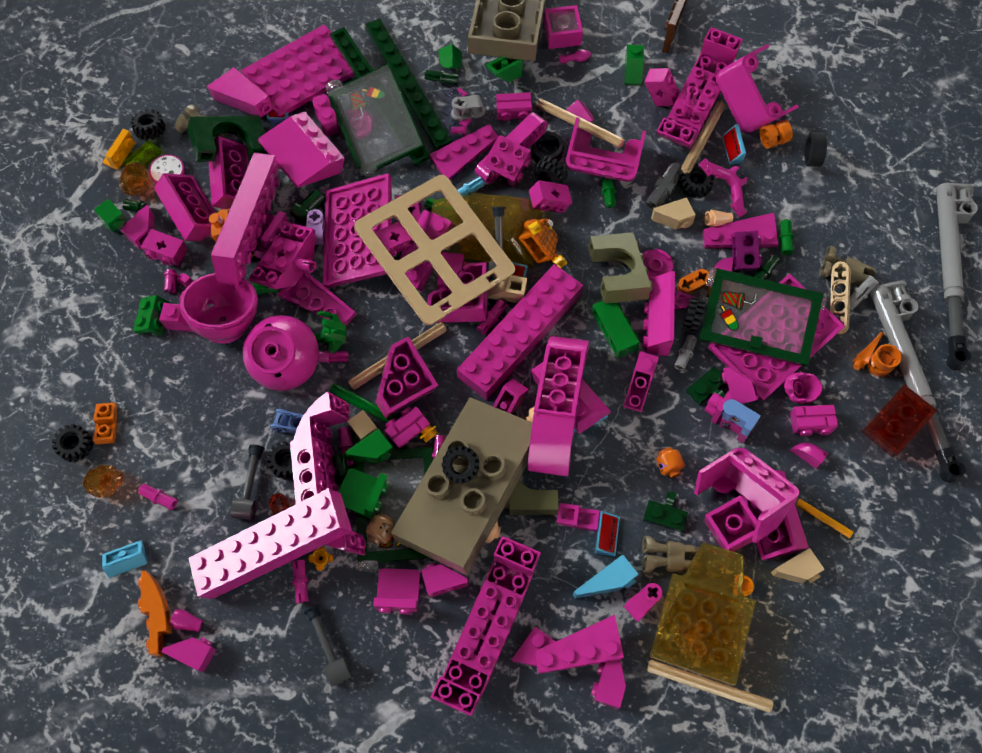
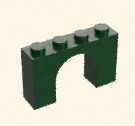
M259 115L189 117L187 129L196 162H215L217 149L213 137L220 133H229L239 137L245 144L249 160L252 159L254 153L268 154L258 141V138L265 134Z

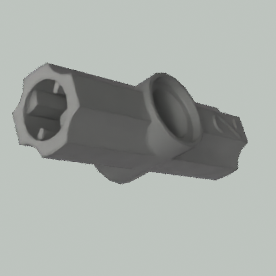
M671 163L664 175L658 178L652 193L645 203L649 210L653 211V208L662 206L666 199L671 197L677 182L683 174L681 164Z

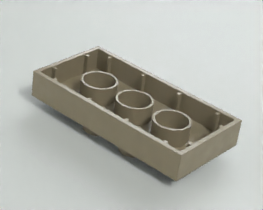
M476 0L468 34V53L536 61L547 0Z
M470 397L393 528L391 534L396 542L468 575L528 464L532 422ZM466 446L477 454L480 467L477 475L471 481L455 483L443 473V456L452 447ZM459 456L453 461V468L456 472L463 473L469 467L468 460L463 456Z

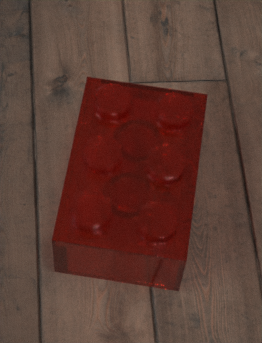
M904 384L860 432L888 455L894 457L902 451L937 410Z

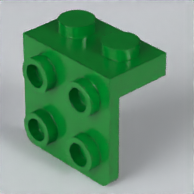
M353 468L349 469L339 490L345 509L372 519L374 512L378 513L382 501H380L381 495L386 494L390 484L387 482L388 475L380 473L379 477L376 478Z

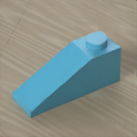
M621 555L575 590L573 597L576 599L620 591L624 587L628 590L637 583L635 579L639 574L625 556Z

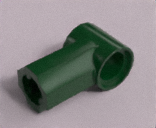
M313 190L301 203L297 202L292 206L290 215L306 225L308 212L313 209L318 210L324 204L325 197L318 190Z

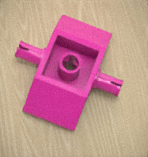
M286 222L269 249L257 247L258 250H255V257L261 260L247 280L269 288L281 289L295 286L304 271L313 273L314 270L312 269L316 270V262L312 261L315 250V230Z

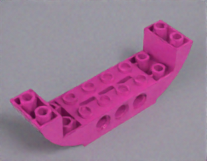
M710 27L704 39L701 53L668 117L663 118L657 130V136L689 149L692 148L721 94V90L716 82V74L735 61L743 41L742 38ZM689 86H693L692 91H694L696 86L699 90L696 98L697 104L693 108L692 116L687 117L688 112H686L684 117L681 114L683 98L686 96Z
M550 336L548 340L534 407L528 471L568 477L585 363L588 359L590 347L589 340Z
M326 392L308 408L297 427L294 440L290 441L296 504L328 488L338 492L334 477L336 470L332 459L334 452L330 440L332 433L329 427L350 420V406L346 401L330 392ZM353 531L325 544L352 554L365 555V539L363 535Z
M501 537L494 553V561L445 672L442 677H439L431 698L469 716L473 715L518 615L541 552L507 537Z

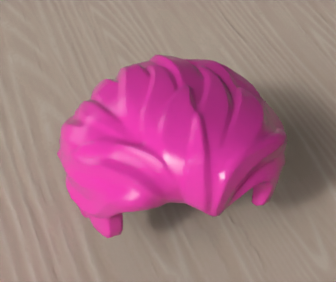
M805 372L791 374L786 378L784 384L785 392L789 399L796 404L813 402L821 395L823 388L822 383L815 375Z

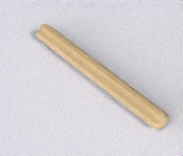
M539 98L536 103V107L572 125L575 124L576 117L578 116L542 98ZM580 118L579 128L619 148L623 146V138Z
M723 100L716 102L681 167L684 174L692 171L726 107Z
M440 322L411 341L418 350L447 331L446 326ZM387 356L350 379L348 382L351 388L355 390L382 373Z
M654 660L648 662L647 671L766 712H771L774 702L772 700Z

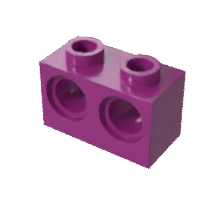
M758 231L733 233L731 235L733 271L759 269L760 265H762V255L759 254L761 237L758 236ZM744 238L750 240V246L744 244ZM745 256H749L751 258L750 265L745 263Z

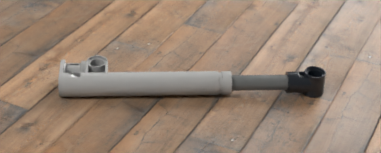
M943 183L936 188L944 301L948 303L950 337L948 338L949 356L946 359V363L952 370L962 369L971 359V353L967 350V339L963 334L961 301L964 300L959 223H968L978 211V206L972 199L974 187L970 184Z
M904 280L878 285L869 293L889 343L899 349L901 353V361L898 365L912 400L915 402L916 410L918 412L921 411L937 450L935 455L941 467L940 477L947 483H953L965 474L966 468L958 460L954 448L950 447L934 409L937 405L936 401L932 397L933 394L903 321L909 320L918 310V303L907 294L905 289L907 283ZM950 469H953L956 475L952 474Z

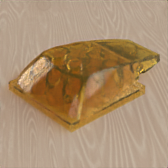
M472 192L471 196H462L494 239L495 217H493V209L491 207H506L504 209V216H502L503 251L511 262L533 268L534 258L519 240L520 235L526 230L524 228L525 221L532 219L540 220L541 210L533 209L531 199ZM446 198L433 201L432 213L451 221L456 227L463 223L461 217ZM469 235L458 242L462 246L461 254H464V258L487 262L492 260L474 235Z
M702 542L686 574L680 576L673 573L671 575L649 657L733 686L736 685L756 600L744 597L742 593L744 577L743 555Z

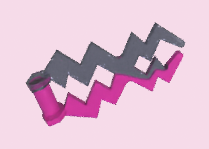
M455 86L444 92V95L448 97L444 99V102L451 106L443 111L447 118L442 120L441 123L449 130V137H451V134H464L466 136V128L472 121V118L459 122V125L463 127H453L456 125V122L451 117V111L453 110L452 100L456 97L468 96V93L457 88L460 94L454 96L451 94L455 91Z

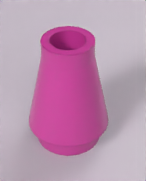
M176 609L169 625L177 630L200 632L204 620L195 617L183 609Z

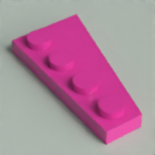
M304 271L295 286L285 287L277 294L279 298L315 315L319 311L337 314L342 324L345 325L357 315L353 309L306 271Z

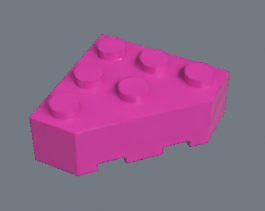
M487 262L468 263L457 276L463 284H469L489 271ZM445 282L440 289L434 290L428 295L427 304L429 306L452 294ZM489 290L446 315L436 323L486 321ZM445 303L440 308L444 312L450 308V305Z
M409 336L393 344L387 355L376 398V404L385 419L432 393L438 387L437 382Z

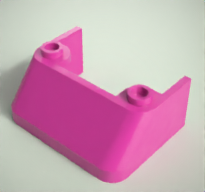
M768 44L738 59L716 74V82L740 130L745 134L752 133L799 108L797 104L783 111L778 103L771 102L765 105L750 73L758 68L759 62L756 56L769 48Z
M735 448L699 470L694 491L696 495H699L710 487L720 493H728L735 489L759 508L762 513L758 517L752 539L754 543L778 528L799 496V490L795 485L745 448Z

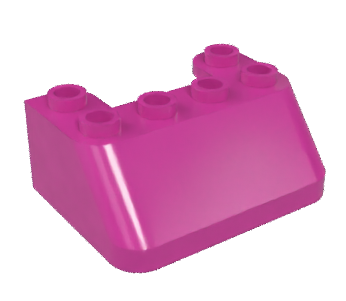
M576 117L566 157L568 169L624 182L634 180L640 162L646 131L643 130L641 140H629L622 154L589 147L591 134L579 128L580 118Z

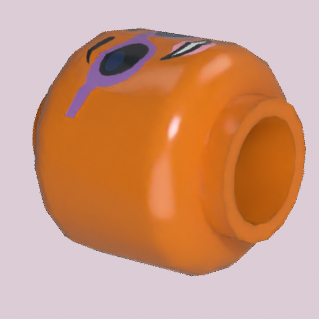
M669 447L658 452L656 463L663 476L675 478L682 474L681 470L685 467V463L679 450Z

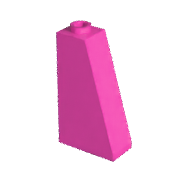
M234 67L207 86L215 101L251 115H259L261 118L273 109L269 96Z

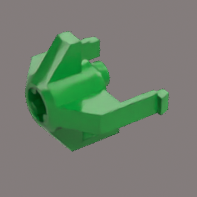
M319 311L317 315L330 318V320L322 319V326L324 327L321 333H314L317 342L329 343V353L333 354L347 338L346 325L342 324L337 314Z

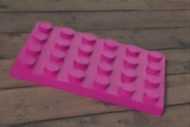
M325 25L240 70L241 74L269 96L273 105L272 110L278 117L287 112H292L313 100V97L319 96L355 76L330 38V33L332 32Z
M389 173L326 190L323 286L326 288L387 274L357 234L354 226L358 219L392 201V176ZM392 218L377 225L372 230L376 232L391 225Z
M790 273L779 282L806 289ZM769 291L737 320L739 323L737 330L732 331L728 328L722 335L750 341L751 335L763 338L762 345L800 354L812 301ZM823 304L820 309L810 358L845 327ZM713 343L708 346V349L727 367H731L755 381L759 399L762 402L782 385L788 376L795 373L802 366Z

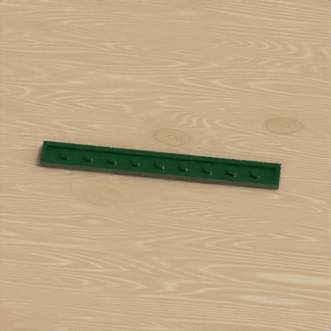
M378 18L366 23V30L385 63L390 64L401 91L435 150L437 151L451 144L450 137L381 19Z
M345 27L330 33L332 42L356 78L373 71ZM376 80L364 86L363 88L369 90V87H373L386 93V97L383 100L370 99L402 148L413 144V139L403 116L397 117L393 108L397 105L381 81ZM423 148L408 155L414 166H417L430 159V154L426 148Z

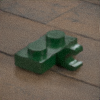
M714 366L687 388L686 393L698 405H701L710 396L712 397L714 392L724 398L726 394L722 390H718L725 384L722 373Z
M668 491L664 504L651 500L648 501L643 521L683 532L688 512L673 507L677 493Z

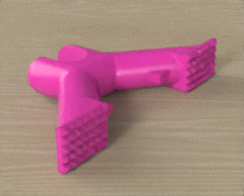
M706 158L701 161L699 165L707 176L714 175L717 179H724L731 187L733 203L730 206L740 218L746 214L742 186L746 184L747 177L743 179L737 177L736 171L740 167L734 166L728 170L709 162Z

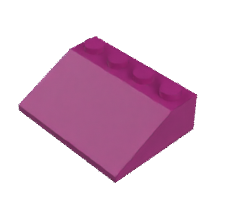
M306 112L290 116L258 138L259 143L268 154L275 155L276 163L279 164V167L297 188L342 172L345 157Z

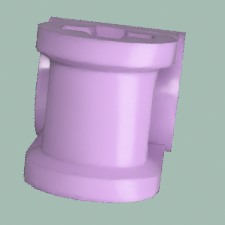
M313 209L307 214L306 227L315 230V245H324L325 220L320 210Z

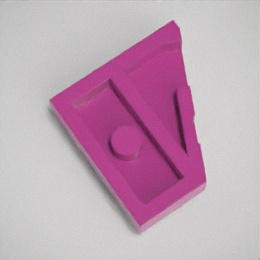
M535 626L511 661L537 667L535 651L555 641Z

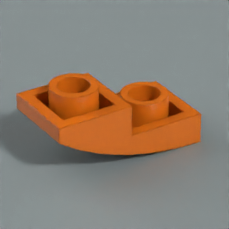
M116 402L96 404L93 418L96 424L93 441L96 445L115 443Z

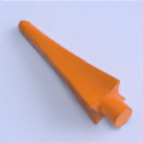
M880 332L852 361L854 362V369L860 370L861 367L864 369L865 365L869 363L877 344L884 335L883 332Z

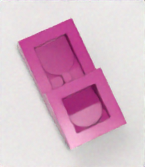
M559 503L557 524L598 532L600 510L580 508L579 505Z

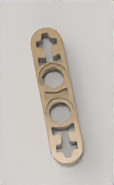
M841 261L833 265L831 272L830 312L834 316H840V321L845 325L837 334L847 332L850 316L851 269L847 263ZM841 267H843L846 270L842 272V278L844 280L840 279V274L837 272L841 269ZM840 284L846 286L843 293L836 292V287ZM839 302L845 303V308L842 311L835 310V306Z

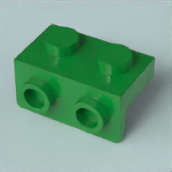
M158 295L141 298L133 332L137 334L152 332L158 336L163 335L165 327L159 319L163 304L170 302Z

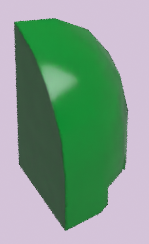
M453 44L439 49L440 64L446 69H459L462 65V51Z

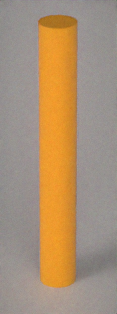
M799 498L796 502V506L844 536L850 538L854 532L802 499Z

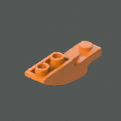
M144 570L141 571V577L138 580V586L141 590L138 608L141 613L149 616L146 621L147 630L149 631L146 649L149 655L161 657L164 656V653L161 652L164 648V635L172 634V626L169 625L171 614L167 599L159 583L152 574Z

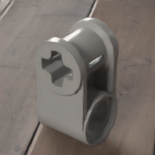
M479 95L456 97L452 100L453 110L451 111V117L454 120L461 121L464 119L480 118L485 114V108Z

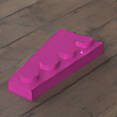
M488 124L431 153L430 159L440 174L445 175L451 181L452 177L462 172L467 164L475 161L480 153L483 154L497 140L498 135Z
M769 213L706 228L703 230L704 248H732L731 235L735 232L758 231V236L761 237V246L759 248H776L778 238L774 213ZM744 238V244L750 246V240Z
M615 615L535 651L538 673L544 674L624 659Z

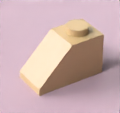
M686 197L653 208L651 219L675 230L685 229L693 224L695 213Z
M809 548L775 568L771 574L775 577L802 584L807 580L812 583L821 577L819 573L825 569Z

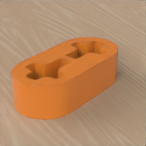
M705 269L696 270L680 279L677 290L690 295L706 287L711 279V275ZM699 276H700L701 278L705 277V280H704V281H703L702 279L698 280V277H699ZM683 284H685V285L691 284L690 287H689V289H688L687 287H684V288H683Z

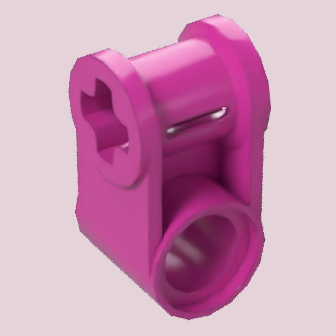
M649 583L623 607L638 622L660 600L662 589L656 583ZM655 590L654 596L648 597L649 591Z

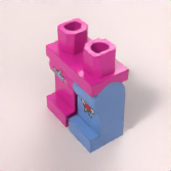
M714 392L704 411L713 416L711 422L714 424L718 422L721 427L729 428L739 435L737 440L744 443L761 415L738 401L731 399L732 396L728 394L723 398Z

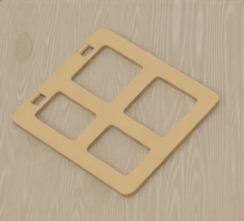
M438 175L355 222L354 229L421 321L426 325H433L446 315L488 291L496 284L509 278L515 272L514 264L445 175ZM436 192H442L461 217L463 223L438 238L431 240L414 219L408 208ZM392 217L398 219L418 246L417 250L400 260H394L372 230V228ZM474 235L495 262L496 267L469 284H463L441 255V252L467 236ZM425 261L430 262L452 292V294L432 306L425 302L405 274ZM494 274L497 279L490 283L487 278ZM448 303L450 308L443 312L440 306Z

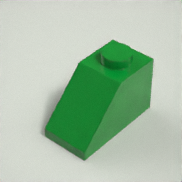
M627 44L624 85H642L644 45Z
M499 57L487 63L486 67L495 76L509 83L522 76L523 60Z
M109 199L94 209L102 224L111 232L122 228L124 223L127 222L123 213Z
M377 429L346 451V458L349 461L377 464L380 461L383 463L391 457L393 447L380 430Z

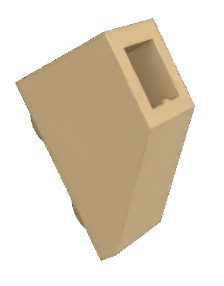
M510 276L489 289L488 298L518 303L526 295L527 278Z

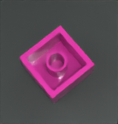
M741 495L705 514V523L726 556L753 542L757 519Z

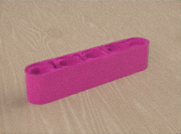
M531 113L506 138L528 149L546 132L548 123L536 113ZM485 157L476 166L475 174L482 177L487 184H491L501 175L484 167Z

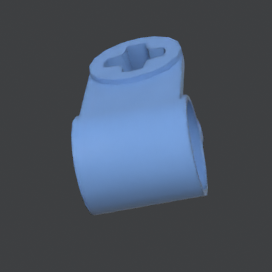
M276 409V417L270 428L279 433L295 435L296 426L304 415L284 409Z

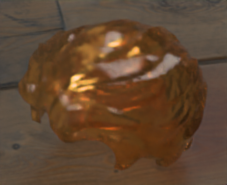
M132 162L122 169L119 185L125 194L137 196L149 189L150 174L144 165Z
M98 465L97 468L90 469L86 473L82 485L87 493L97 498H104L116 492L123 484L124 476L113 465Z

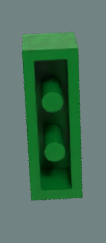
M603 300L593 304L591 313L616 358H621L636 351L640 338L636 332H633L629 318L625 317L622 313L621 304L619 302L604 304Z

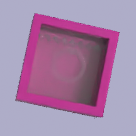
M577 5L544 9L543 23L549 49L582 45L583 30Z

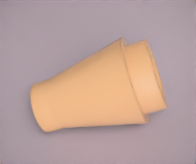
M711 209L705 213L706 226L715 227L733 222V214Z

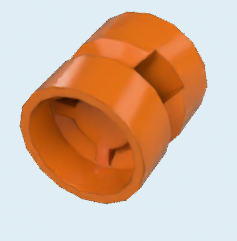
M787 120L760 128V140L766 149L775 147L778 144L788 143L793 139L792 127Z
M891 344L881 345L871 356L867 367L874 376H888L900 363L901 353L899 349Z

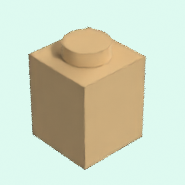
M364 410L347 421L349 427H351V430L360 441L377 430L376 425Z

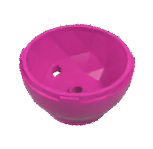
M215 273L202 276L193 281L185 291H182L179 299L180 312L186 324L196 334L214 343L221 344L239 339L252 324L258 307L256 290L246 279L242 278L240 285L217 282Z
M279 315L263 319L254 325L244 340L243 362L251 378L265 388L276 391L294 389L305 383L316 370L319 357L316 337L307 324L295 317ZM272 347L276 348V352L274 354H271L270 352ZM281 373V377L277 378L275 374Z

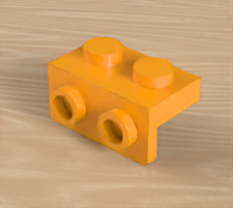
M122 129L106 153L103 160L104 165L119 170L136 144L130 131Z

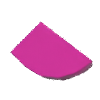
M576 100L566 109V111L591 123L594 121L593 115L585 103L580 100Z
M805 442L799 443L790 449L791 452L815 469L822 464L828 454L819 446Z

